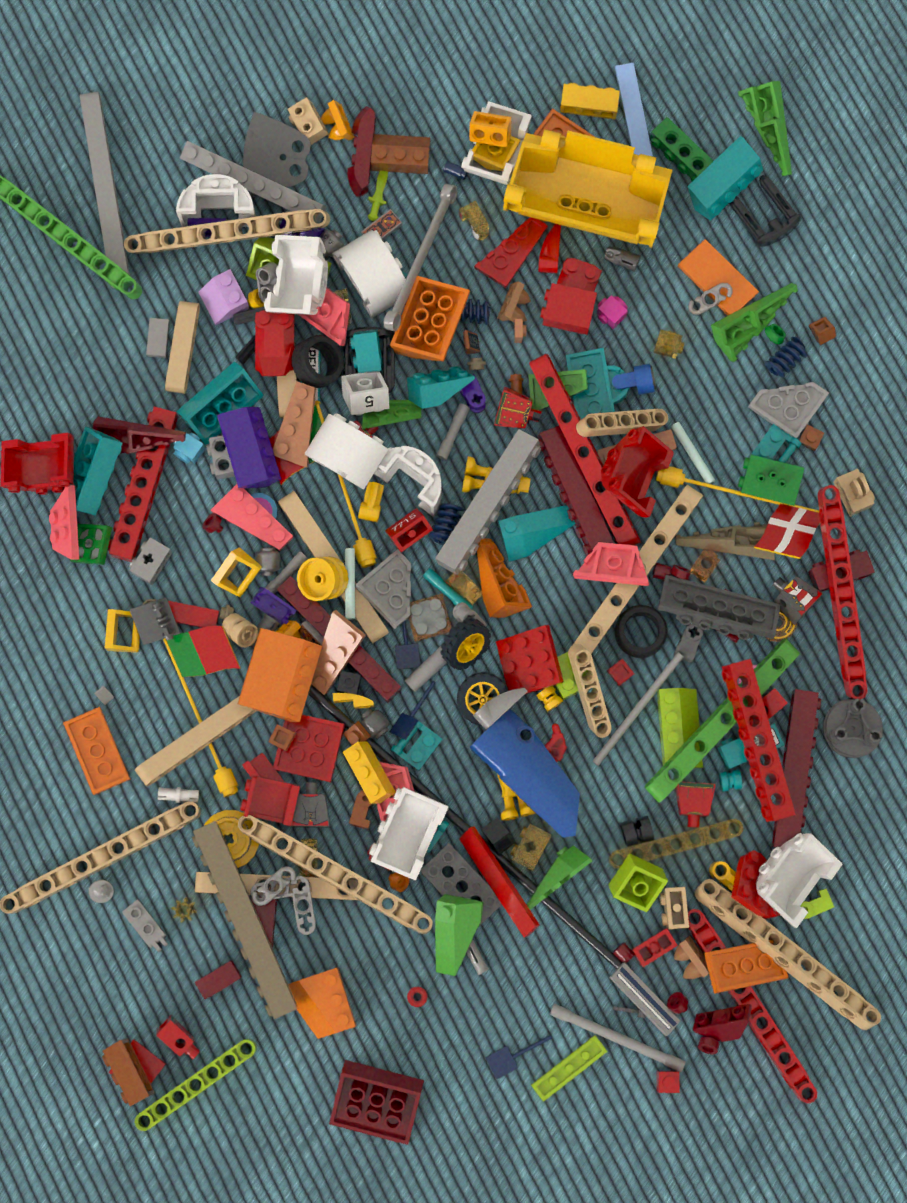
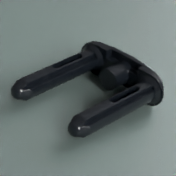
M762 175L759 178L760 185L786 218L787 222L782 225L775 218L768 223L772 232L770 231L765 234L738 197H735L729 205L755 238L756 246L765 247L778 242L790 234L801 221V214H797L772 180Z
M370 326L348 330L345 342V375L356 374V368H354L353 357H356L355 349H352V366H349L350 338H353L355 332L378 329V336L383 339V379L388 387V392L391 393L395 387V351L391 348L390 344L395 332L381 327ZM388 348H391V365H390V366L387 365V349H388Z

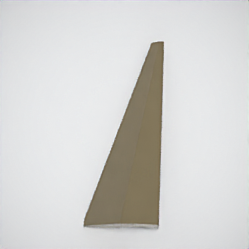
M759 522L754 523L751 527L737 525L711 529V532L706 534H699L698 531L693 532V536L682 537L680 534L676 535V545L770 560H775L776 554L754 548L762 538L767 524L760 525Z

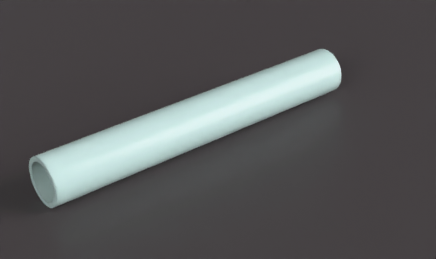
M679 422L671 426L672 430L705 483H713L715 481L713 475Z
M346 548L345 567L348 572V584L345 589V618L354 620L355 549Z

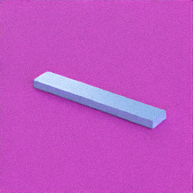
M634 63L616 65L615 73L630 146L635 147L634 154L636 155L641 153L653 156Z

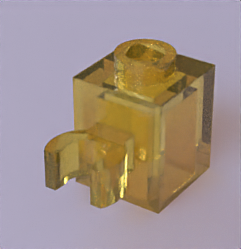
M660 329L654 353L676 359L678 353L682 354L684 342H681L683 335Z

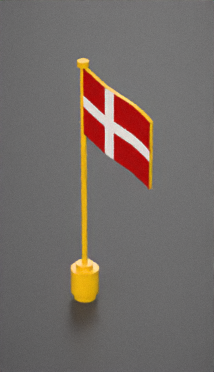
M671 466L668 469L657 471L656 481L662 485L678 488L679 485L687 482L778 504L779 506L770 517L762 538L754 546L755 549L800 559L807 551L814 532L820 524L819 510L799 505L793 506L741 493L737 490L687 479L685 474L682 473L683 469Z

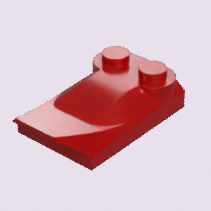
M566 258L556 284L595 292L602 270L587 262L575 258Z
M265 310L256 312L255 370L259 371L262 376H286L289 371H294L292 367V354L295 344V314L271 313Z

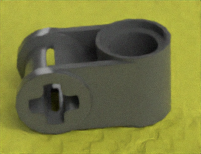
M690 624L687 626L673 656L679 652L684 656L682 660L689 663L693 662L703 635V630L699 625ZM692 629L695 630L696 634L694 638L690 637Z

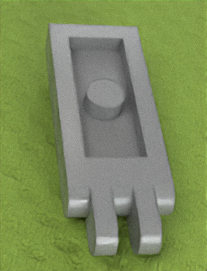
M139 899L122 911L123 915L149 948L154 946L160 952L162 949L158 945L159 941L164 947L168 945L164 939L167 935Z

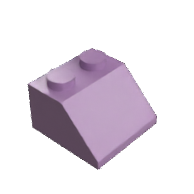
M231 269L213 277L198 292L215 326L232 318L236 313L250 309Z

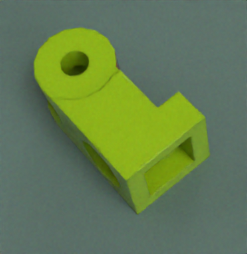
M826 888L817 891V898L808 902L803 901L800 907L808 911L804 919L834 908Z

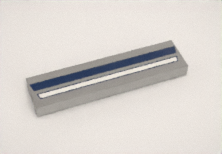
M622 963L609 977L665 1036H668L680 1022L672 1011L625 963Z

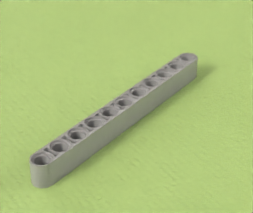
M96 91L80 94L106 257L130 275L100 93Z

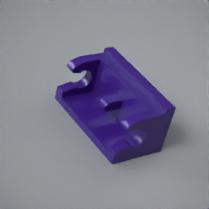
M260 587L250 602L281 625L283 623L287 624L289 622L288 618L297 611L264 587Z

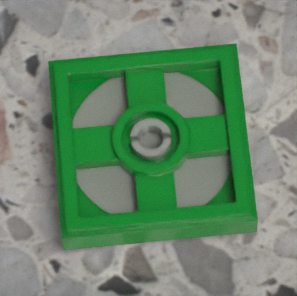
M78 523L79 560L70 559V561L74 563L105 565L112 527L108 525Z

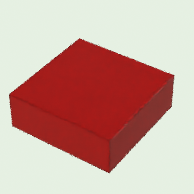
M623 658L607 670L618 686L635 674Z

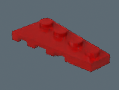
M528 218L512 235L504 239L481 262H478L474 269L507 288L547 230L548 225L539 219Z

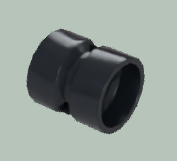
M647 815L636 818L635 822L628 820L620 823L622 836L627 848L638 845L639 841L646 843L654 840L653 829Z

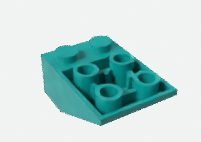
M459 366L449 367V370L445 371L440 369L432 370L429 374L415 373L412 377H407L408 398L422 409L440 406L472 382L475 376Z

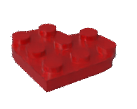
M753 850L741 856L738 861L731 898L764 919L780 916L757 892L756 884L760 874L759 868L766 863L767 859L761 853Z

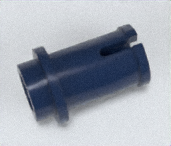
M449 161L444 165V173L458 177V180L466 179L468 172H465L461 166Z

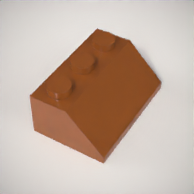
M374 134L371 154L372 171L428 174L431 138Z
M128 1038L122 1039L103 1050V1061L107 1067H111L113 1074H111L112 1079L116 1085H120L123 1091L120 1094L125 1104L128 1103L129 1106H132L155 1094Z

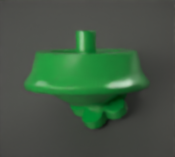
M771 324L765 327V333L771 342L780 345L784 343L786 334L779 325Z

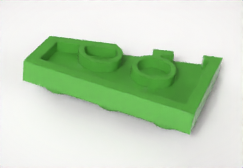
M586 369L557 372L570 397L588 389ZM529 374L530 398L533 399L531 408L540 411L549 407V404L535 375ZM552 377L547 379V387L552 388L554 386V379Z
M389 400V409L363 414L362 429L421 418L422 408L410 400Z

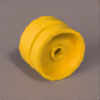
M332 556L310 558L302 563L298 570V587L301 593L310 600L334 599L342 595L347 588L348 572L345 565L338 558Z

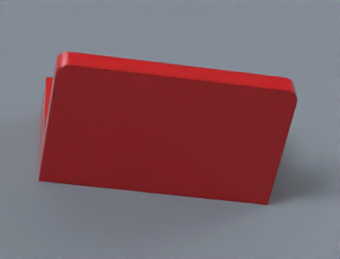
M263 753L253 760L242 764L250 777L254 775L284 782L278 772L273 770V765Z

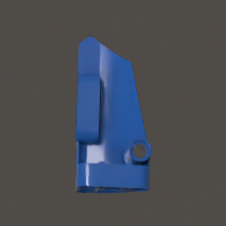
M509 709L470 747L471 751L489 765L500 776L499 778L562 838L576 836L580 793L534 733V730ZM523 731H529L532 737L525 741L521 739L520 734Z

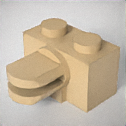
M858 469L839 476L834 480L833 483L839 489L840 497L849 516L867 510L875 504V497L869 489L866 478Z

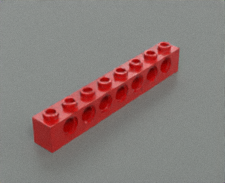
M154 406L153 411H150L148 414L147 423H149V426H163L166 429L175 430L179 417L176 412ZM171 443L166 446L159 445L155 451L147 449L136 453V459L138 460L136 466H133L131 469V483L126 486V499L120 505L119 514L121 515L119 521H116L114 524L113 532H115L113 540L110 539L108 551L112 557L131 562L137 556ZM152 462L153 465L150 469H143L145 463ZM142 480H146V486L143 488H139L138 483ZM141 499L140 505L132 506L133 500ZM129 517L136 518L132 525L126 523ZM124 535L130 536V540L127 543H121V538Z
M751 659L723 666L722 678L728 688V699L733 705V716L739 726V737L744 743V755L750 764V775L756 785V796L761 802L762 816L766 822H771L796 815ZM738 678L742 681V687L737 683ZM743 698H746L748 701L747 707L743 704ZM749 717L753 719V726L749 724ZM755 736L759 739L758 746L754 742ZM761 756H763L765 760L764 765H762L760 762ZM767 775H768L769 778H770V784H769V785H768L767 782H766V776H767ZM772 795L776 798L775 804L771 801Z

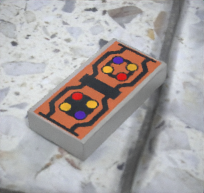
M389 209L362 230L361 234L363 235L370 230H377L383 241L401 227L402 222Z
M307 620L304 621L298 630L300 636L304 640L322 645L324 637Z

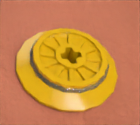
M223 810L212 815L205 822L204 826L216 821L224 838L226 835H233L232 839L234 842L227 845L237 868L246 865L255 856L259 843L243 834L239 829L238 821L243 816L242 812ZM251 820L243 823V829L249 830L253 826Z

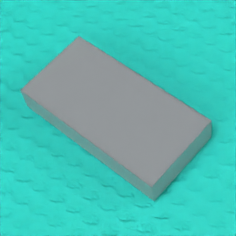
M150 318L147 357L166 358L169 319Z

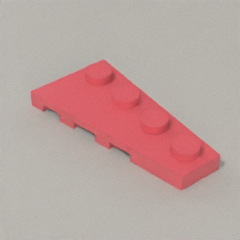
M237 484L210 510L212 513L219 515L226 521L240 527L242 530L254 535L279 551L294 538L244 488H238Z

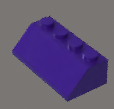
M243 407L217 415L238 488H266L281 480L260 407Z

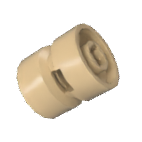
M237 613L230 614L222 623L227 637L240 647H249L257 639V627Z

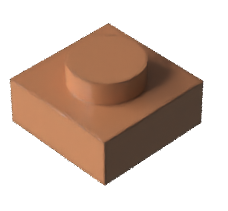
M515 319L514 340L515 343H522L523 337H526V325H523V319Z

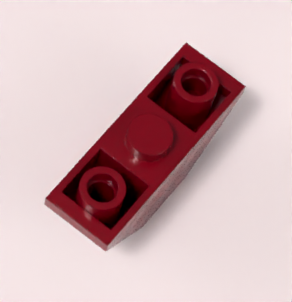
M751 1004L696 1014L693 1031L720 1042L740 1039L749 1022L752 1006Z

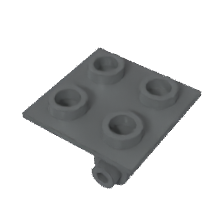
M167 597L129 609L143 645L164 638L166 641L174 638V635L180 634Z

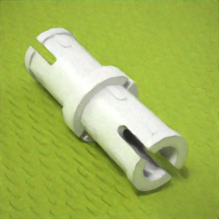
M159 787L158 800L176 801V803H180V801L198 803L199 790L181 789V787H177V789Z

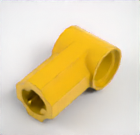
M368 482L364 501L361 502L359 519L378 523L384 485L377 482Z
M713 862L709 867V874L732 891L736 872L725 862ZM717 865H721L724 868V873L721 876L715 873Z

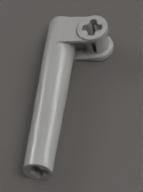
M461 602L454 607L453 616L458 622H463L467 618L469 620L470 618H475L487 627L483 619L474 610H471L466 603ZM441 646L404 680L414 692L447 663L440 653L442 650Z

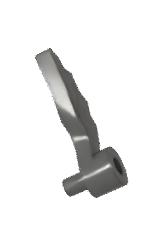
M613 1006V1010L638 1013L637 1017L646 1018L641 1010Z

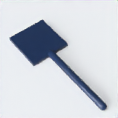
M405 620L402 623L404 645L395 646L397 669L420 666L418 643L408 644Z
M435 681L431 682L410 716L404 713L400 715L390 730L391 734L404 740L407 739L419 721L413 717L434 687Z
M552 1035L511 1055L506 1046L485 1057L496 1079L518 1069L514 1058L552 1039Z

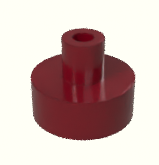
M212 513L205 519L202 528L208 533H213L214 531L220 533L223 530V527L220 525L222 519L217 514Z
M673 565L671 574L676 578L689 580L691 571L682 566Z
M675 992L669 997L667 1007L673 1013L679 1014L688 1010V998L681 992Z
M701 1037L698 1049L707 1054H717L720 1043L711 1037Z

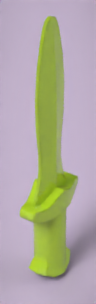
M379 171L373 197H368V200L372 203V208L367 217L371 221L378 219L379 207L386 204V201H383V191L388 178V172Z

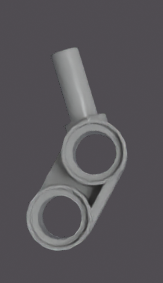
M273 262L264 265L256 271L258 295L263 302L267 298L268 292L273 293L274 285L277 282L276 267L278 265Z

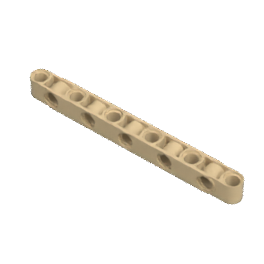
M321 209L299 210L145 232L128 236L124 241V247L128 252L135 254L155 253L304 232L327 227L330 223V215ZM322 213L324 216V220L322 223L318 224L316 221V217L318 214ZM281 219L286 220V226L283 229L279 227ZM247 224L249 231L243 234L242 227ZM210 229L212 236L206 239L205 232ZM173 234L175 241L170 245L168 238ZM137 240L138 247L134 250L132 242Z
M688 484L639 551L646 575L649 574L703 497L700 492ZM676 509H681L684 515H679ZM654 539H660L663 545L656 544ZM616 583L574 644H581L592 654L640 585ZM611 600H618L620 606H614L611 603ZM595 630L598 633V637L590 636L589 631ZM583 652L579 653L577 657L580 658Z
M191 801L185 802L36 878L4 896L0 900V909L4 913L15 914L180 830L200 817L201 809L199 805ZM189 806L196 808V813L193 816H187L186 814ZM158 824L160 827L159 833L152 835L151 827ZM118 843H122L124 846V850L120 854L115 852V846ZM85 861L88 868L85 872L81 873L79 871V864ZM46 880L51 882V888L48 891H44L42 887ZM13 899L15 902L12 910H8L6 906L7 901Z
M243 815L239 819L238 827L241 832L260 845L407 928H411L420 934H427L432 930L431 917L413 905L251 815H248V817ZM247 820L253 822V826L249 830L243 829V823ZM280 840L288 841L286 849L281 850L277 848ZM315 860H322V868L316 870L312 867V863ZM349 880H357L358 887L356 889H349L347 887ZM391 899L394 902L391 909H384L382 906L384 900ZM419 920H428L429 927L424 930L420 929L417 925Z
M712 879L705 880L696 888L695 896L698 901L747 941L757 944L759 950L768 954L781 968L783 967L790 975L843 1017L849 1019L862 1030H868L880 1022L881 1014L874 1006L764 918L756 915L731 898V892ZM769 939L774 940L773 945L769 942Z

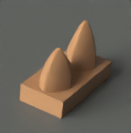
M517 281L510 285L497 319L503 322L506 320L515 322V319H523V322L527 321L524 312L516 306L517 304L531 302L528 293L523 289L525 284Z
M689 935L675 950L674 959L678 961L691 960L685 968L684 979H696L701 976L704 978L709 974L705 956Z

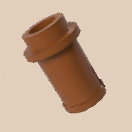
M521 374L510 375L509 382H511L512 390L522 394L524 378H522Z

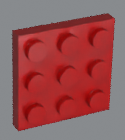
M543 625L496 641L508 691L525 688L528 691L526 694L564 682L549 625Z
M306 715L301 716L300 722L285 720L283 727L296 733L287 751L278 747L273 770L331 783L345 724Z

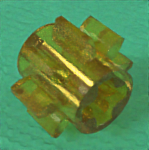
M184 898L182 903L176 900L178 905L171 908L176 912L173 918L181 917V923H184L185 918L192 921V913H197L192 908L195 902L188 904V898ZM181 906H188V909L186 910L188 913L187 915L180 914V912L182 911Z

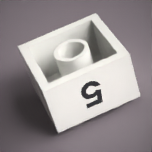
M380 371L341 376L343 398L351 415H362L367 412H380L384 409H389L388 387Z

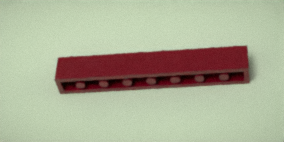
M560 426L539 433L537 439L545 456V465L548 469H551L553 483L561 491L559 493L561 501L566 503L569 508L567 510L568 516L571 521L574 520L575 531L578 538H581L584 543L583 549L586 556L592 553L593 548L598 542L614 544L580 466Z
M290 576L277 588L278 593L290 606L297 610L296 612L305 621L307 620L324 637L331 616L316 601L306 598L301 593L298 582ZM359 645L348 661V664L389 703L402 690L401 686Z
M799 689L792 691L782 769L796 815L774 822L771 848L782 846L785 842L799 834L801 828L805 826L806 817L803 816V810L807 808L808 796H805L806 788L810 787L811 777L808 776L809 768L812 769L813 757L810 756L811 749H814L816 744V737H813L814 729L817 730L819 721L816 718V711L821 706V698H818V692Z

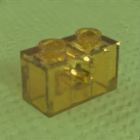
M530 824L528 828L524 826L519 836L522 838L519 846L517 844L514 845L510 855L513 856L511 861L533 872L551 834ZM531 841L535 850L527 852L525 851L527 847L524 844H529Z

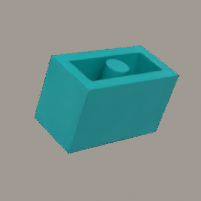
M378 329L355 332L353 338H350L351 348L355 349L356 357H353L354 368H358V373L381 371L383 364Z

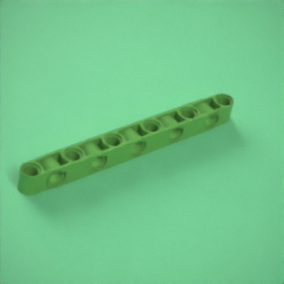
M0 175V199L116 290L122 292L130 299H137L141 296L142 287L127 272ZM47 220H50L49 223L46 226H44L45 222ZM77 242V245L72 248L73 243ZM106 263L105 267L100 270V266ZM134 285L133 290L128 292V288Z
M787 638L779 642L754 668L761 696L800 654ZM772 661L776 663V669L773 668ZM728 697L644 786L657 802L664 800L735 725L737 721L734 719L733 705ZM743 698V704L747 707L748 701L746 698ZM721 715L725 717V723H722ZM696 742H697V743L699 744V746H700L699 751H696V749H695V743H696ZM669 770L674 774L672 780L668 776Z

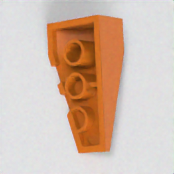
M481 539L478 543L477 556L482 596L489 617L505 618L530 609L532 605L522 584H517L513 578L515 573L512 569L509 570L503 562L504 557L493 540Z

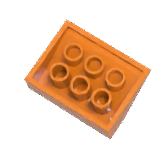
M417 276L401 315L400 326L395 331L391 341V348L396 354L406 357L444 362L470 290Z
M260 628L238 705L289 722H300L322 646L304 639Z

